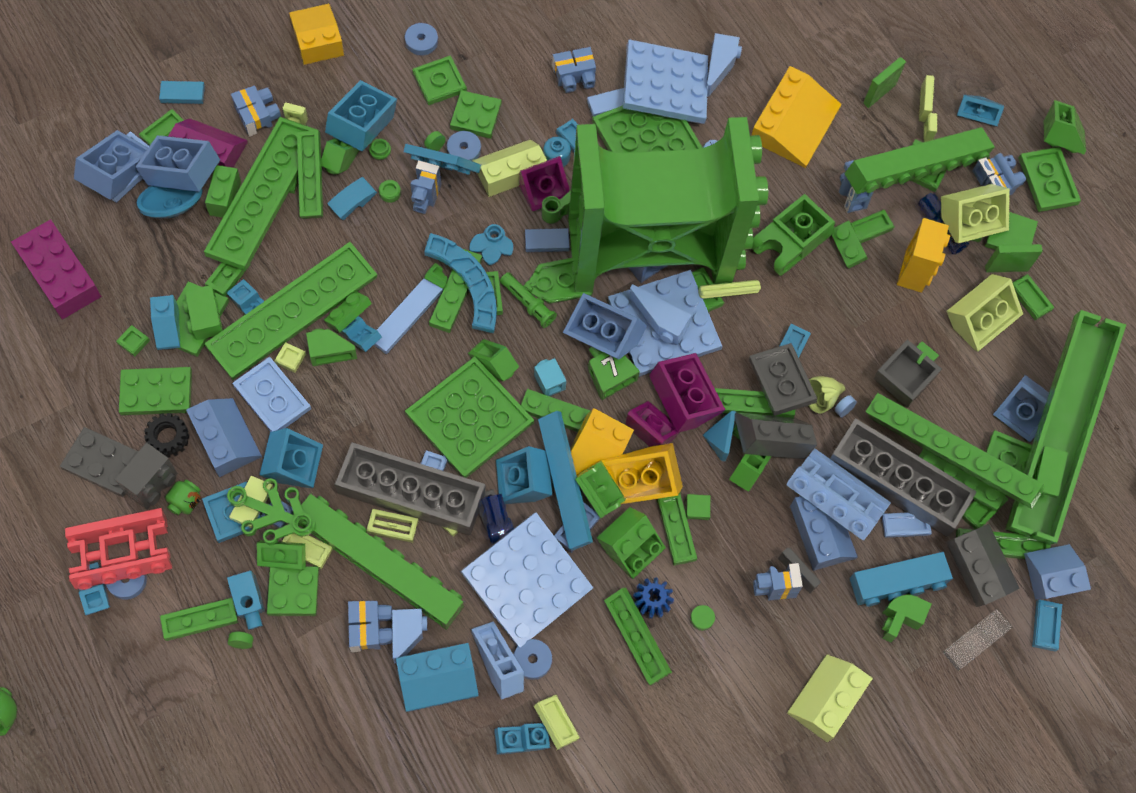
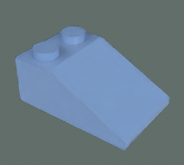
M117 130L76 158L74 179L111 200L122 192L138 173L136 165L148 147Z

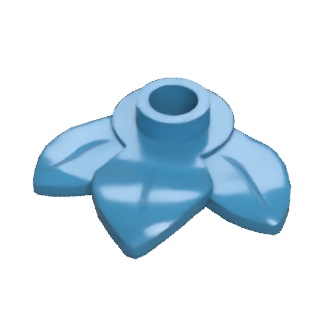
M492 224L484 230V233L473 237L470 243V251L482 252L485 263L493 265L498 262L501 254L512 255L513 243L505 236V231L502 227ZM496 234L498 237L492 238L491 235Z

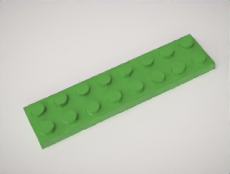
M282 117L279 118L204 250L206 257L245 271L247 270L298 176L297 132L317 131V129Z
M349 242L205 342V347L230 378L234 380L344 302L349 295L356 291L358 292L377 278V273L353 244Z

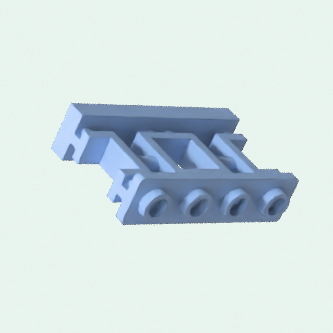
M817 449L811 452L802 466L796 469L787 482L788 487L862 540L866 539L891 504L887 499Z

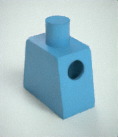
M247 571L227 577L238 617L245 618L248 630L263 626L259 613L265 612L256 575L252 571ZM252 599V606L246 608V601Z

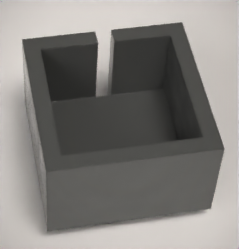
M908 339L880 367L873 378L907 408L934 381L942 370L927 355L921 364L918 365L917 361L923 352Z
M145 443L115 478V481L128 497L148 510L151 505L153 506L159 501L162 489L165 490L166 487H170L175 482L178 473L168 457L148 443Z

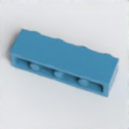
M944 552L854 572L849 579L857 604H866V607L879 604L880 600L887 598L888 601H893L895 598L908 593L917 596L924 593L925 589L932 588L933 591L944 589L953 577Z

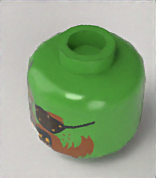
M188 480L184 482L177 481L165 496V500L169 504L167 509L177 516L180 513L185 515L191 514L201 501V495L199 494L201 490Z

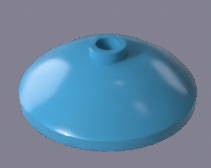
M150 186L138 197L137 207L142 214L151 218H173L191 209L199 201L203 190L201 189L198 192Z

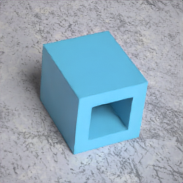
M555 358L552 360H542L534 367V377L544 395L552 396L566 390V379Z

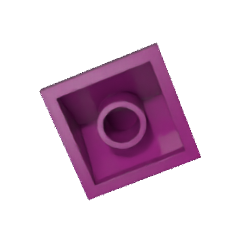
M560 156L520 170L519 187L531 211L541 209L542 202L546 197L554 196L561 200L570 191Z
M649 401L630 410L627 414L625 425L634 429L633 433L649 447L670 444L679 434L672 421Z

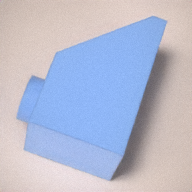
M422 609L392 610L394 663H396V658L406 656L423 639V631H427V616H422Z

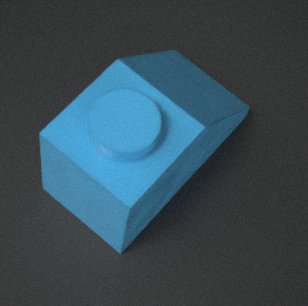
M174 296L150 297L151 321L157 350L181 348L179 307Z

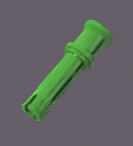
M510 272L501 277L500 283L527 308V313L530 316H534L540 322L542 328H546L553 323L557 313L550 311L544 305L542 299L535 298Z

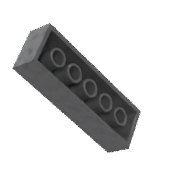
M856 418L830 458L882 497L904 511L911 513L922 522L929 524L947 537L955 530L976 494L975 490Z
M353 442L350 445L335 483L338 494L470 536L486 493L485 484Z

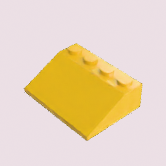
M789 66L756 122L751 135L760 136L763 148L806 168L842 104L811 76Z

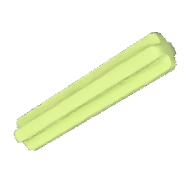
M758 280L701 285L698 293L702 299L758 293L761 285Z

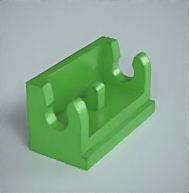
M602 461L580 472L575 479L600 518L620 507V504L626 500Z

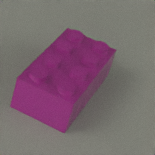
M51 219L11 241L62 320L102 297L94 282Z

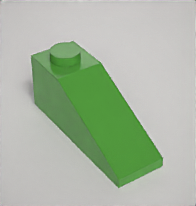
M745 454L729 480L749 492L771 456Z

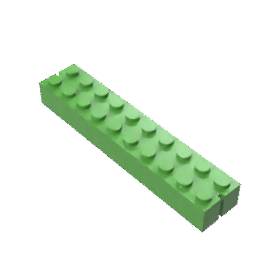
M1080 310L1073 317L1023 472L1036 480L1044 446L1068 452L1059 496L1054 498L1041 494L1032 509L1014 500L1005 528L1020 535H1031L1030 538L1049 545L1058 542L1126 328V324L1105 318L1096 327L1094 325L1100 321L1101 316Z

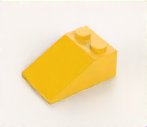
M329 4L289 12L304 65L344 56L341 36Z
M593 408L586 415L570 448L576 475L578 476L580 472L599 461L622 455L634 429Z
M673 443L652 446L602 460V463L626 498L621 504L678 496L683 487Z

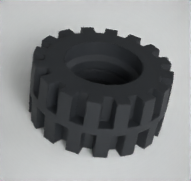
M164 413L159 414V418L154 416L152 418L153 422L149 421L147 423L148 428L144 430L146 443L168 458H171L172 454L177 456L178 451L183 452L185 450L184 446H188V439H190L189 431L183 420L177 415L173 416L172 413H167V416ZM166 428L176 430V436L172 441L167 443L158 441V435L162 430Z

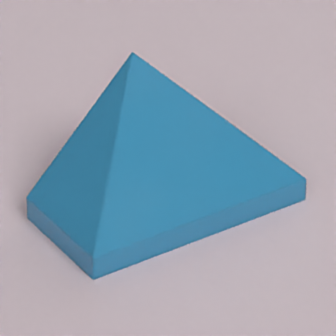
M963 95L957 115L998 126L1004 105L982 96Z
M735 411L728 413L703 434V437L721 461H726L729 454Z

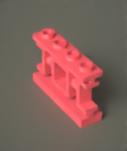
M162 508L65 528V537L68 540L67 547L71 554L80 552L81 566L69 568V581L73 587L86 590L95 585L113 584L118 580L136 579L141 577V575L159 574L165 572V570L172 569L168 548L157 549L156 535L168 533L167 518ZM148 531L149 539L137 542L136 534ZM129 541V556L109 560L108 546ZM99 542L100 550L88 551L87 544ZM150 549L151 557L139 560L138 551ZM101 559L102 568L90 570L89 562Z

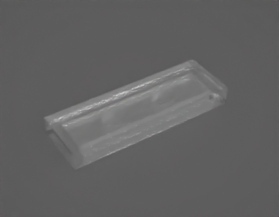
M996 609L944 650L943 653L959 671L1013 627Z

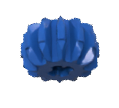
M657 577L654 578L652 584L646 578L644 585H637L636 588L639 592H634L633 598L637 599L635 602L636 607H642L640 614L644 615L648 611L650 619L653 618L654 612L661 618L663 611L667 613L670 611L671 608L668 604H673L674 598L670 597L673 590L665 589L666 581L659 585ZM653 594L658 597L657 601L656 599L654 600V602L650 601V595L651 597L653 596Z

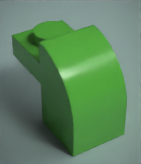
M902 595L895 598L882 613L889 616L882 627V630L885 631L882 639L892 642L897 637L902 623L918 630L924 624L932 603L913 595Z

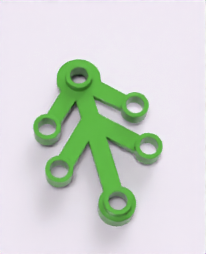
M269 478L263 483V488L269 495L272 506L249 497L246 490L241 486H234L227 493V498L232 506L241 507L244 505L266 514V516L253 521H244L241 525L244 535L253 536L258 529L279 521L288 524L277 530H266L263 533V539L267 545H274L278 542V539L293 533L298 536H307L315 528L314 518L310 514L303 512L299 501V491L294 487L286 489L284 494L287 502L291 503L294 515L285 512L275 479ZM268 484H275L273 489H267ZM295 492L296 496L294 498H289V493ZM237 495L243 496L240 501H235L234 498ZM301 522L307 523L305 528H299ZM247 525L253 526L251 531H245ZM269 534H274L275 538L269 541L266 539Z

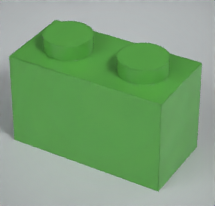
M219 165L215 167L205 200L210 216L223 218L241 185L237 168Z
M212 285L186 290V299L182 300L185 313H189L190 319L186 320L189 333H194L196 340L214 337L223 331L216 295Z

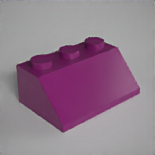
M190 118L176 123L168 137L209 141L220 158L217 165L234 168L248 143L246 139Z
M697 353L659 361L649 375L677 433L695 429L725 411Z

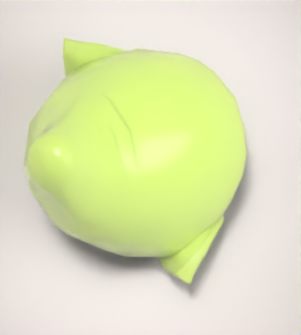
M825 376L809 379L817 396V403L808 406L816 413H825L835 405L839 395L845 391V386L834 378Z

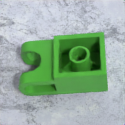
M804 194L775 217L772 223L753 238L752 250L757 254H761L768 249L779 252L780 256L775 260L773 270L782 276L833 234L835 221Z

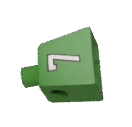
M593 347L589 349L594 358L589 361L588 371L601 400L638 381L640 371L625 355L620 359H616Z

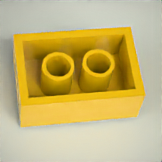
M926 218L922 219L906 248L897 281L898 286L921 293L925 286H930L933 276H936L938 268L942 266L945 258V253L942 252L944 247H947L950 235L947 234L949 225Z

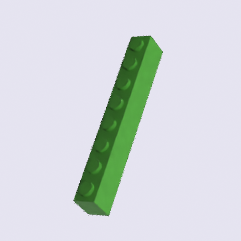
M981 127L854 160L844 174L857 194L871 193L878 188L883 187L886 189L893 184H904L911 179L919 180L926 175H936L944 170L951 171L959 166L966 167L983 158L988 159L989 153L995 146Z
M879 393L876 394L866 410V414L871 420L1030 509L1034 507L1044 490L1043 483Z
M310 494L301 507L304 513H308L314 518L315 528L311 533L313 536L331 546L337 553L416 609H422L424 615L446 630L464 608L463 601L461 600L462 596L453 589L448 591L442 587L443 583L438 578L425 575L423 568L414 562L410 564L405 561V556L396 549L392 551L385 546L386 543L376 535L371 537L366 533V528L358 522L355 524L347 520L348 516L339 509L334 511L329 507V502L323 497L318 496L316 498ZM301 522L299 526L305 528L307 523Z

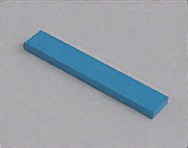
M555 411L538 419L568 547L570 550H575L593 543L580 487L575 480L577 475L562 414L559 411Z

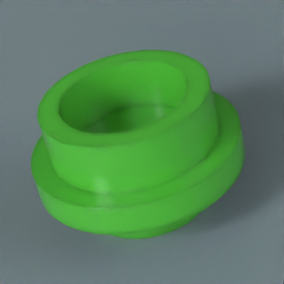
M376 139L370 145V154L375 159H385L391 153V146L384 139Z

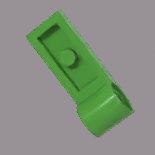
M571 190L561 200L554 196L546 197L543 200L541 216L546 223L554 224L569 213Z

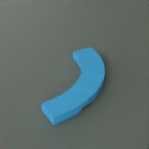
M430 233L424 251L425 256L437 259L448 265L467 285L474 304L472 329L494 333L497 314L496 299L491 281L484 268L468 251L457 246L455 242Z

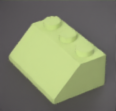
M528 140L472 161L481 164L480 171L477 174L488 197L519 186L520 170L545 162L547 159L540 145L532 140Z
M990 184L941 196V218L946 225H949L948 230L955 242L962 243L1009 230L1010 188Z
M991 274L947 310L953 329L975 351L981 350L1023 315L1012 280Z
M826 655L787 714L828 743L834 738L873 678L852 663Z

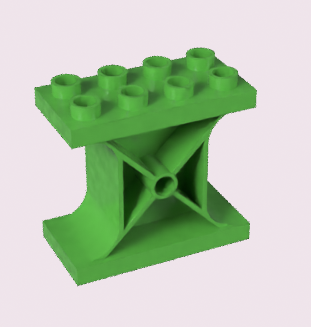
M747 117L728 118L724 136L708 147L692 150L629 153L611 152L600 147L597 141L596 124L577 125L568 214L572 258L579 257L577 261L572 262L575 293L592 292L593 294L594 280L599 275L612 269L628 267L699 264L711 268L713 284L733 282L736 270L745 269V250L752 249L753 246L752 228H759L760 205H766L768 202L767 178L765 176L756 177L754 164L761 163L762 142L759 135L750 136Z

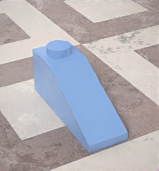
M715 33L708 70L707 97L711 95L734 67L736 58L740 59L742 46H738L739 37Z
M632 284L630 287V298L657 335L667 343L678 345L690 325L691 314Z
M494 621L471 629L491 682L501 700L523 692L524 672Z

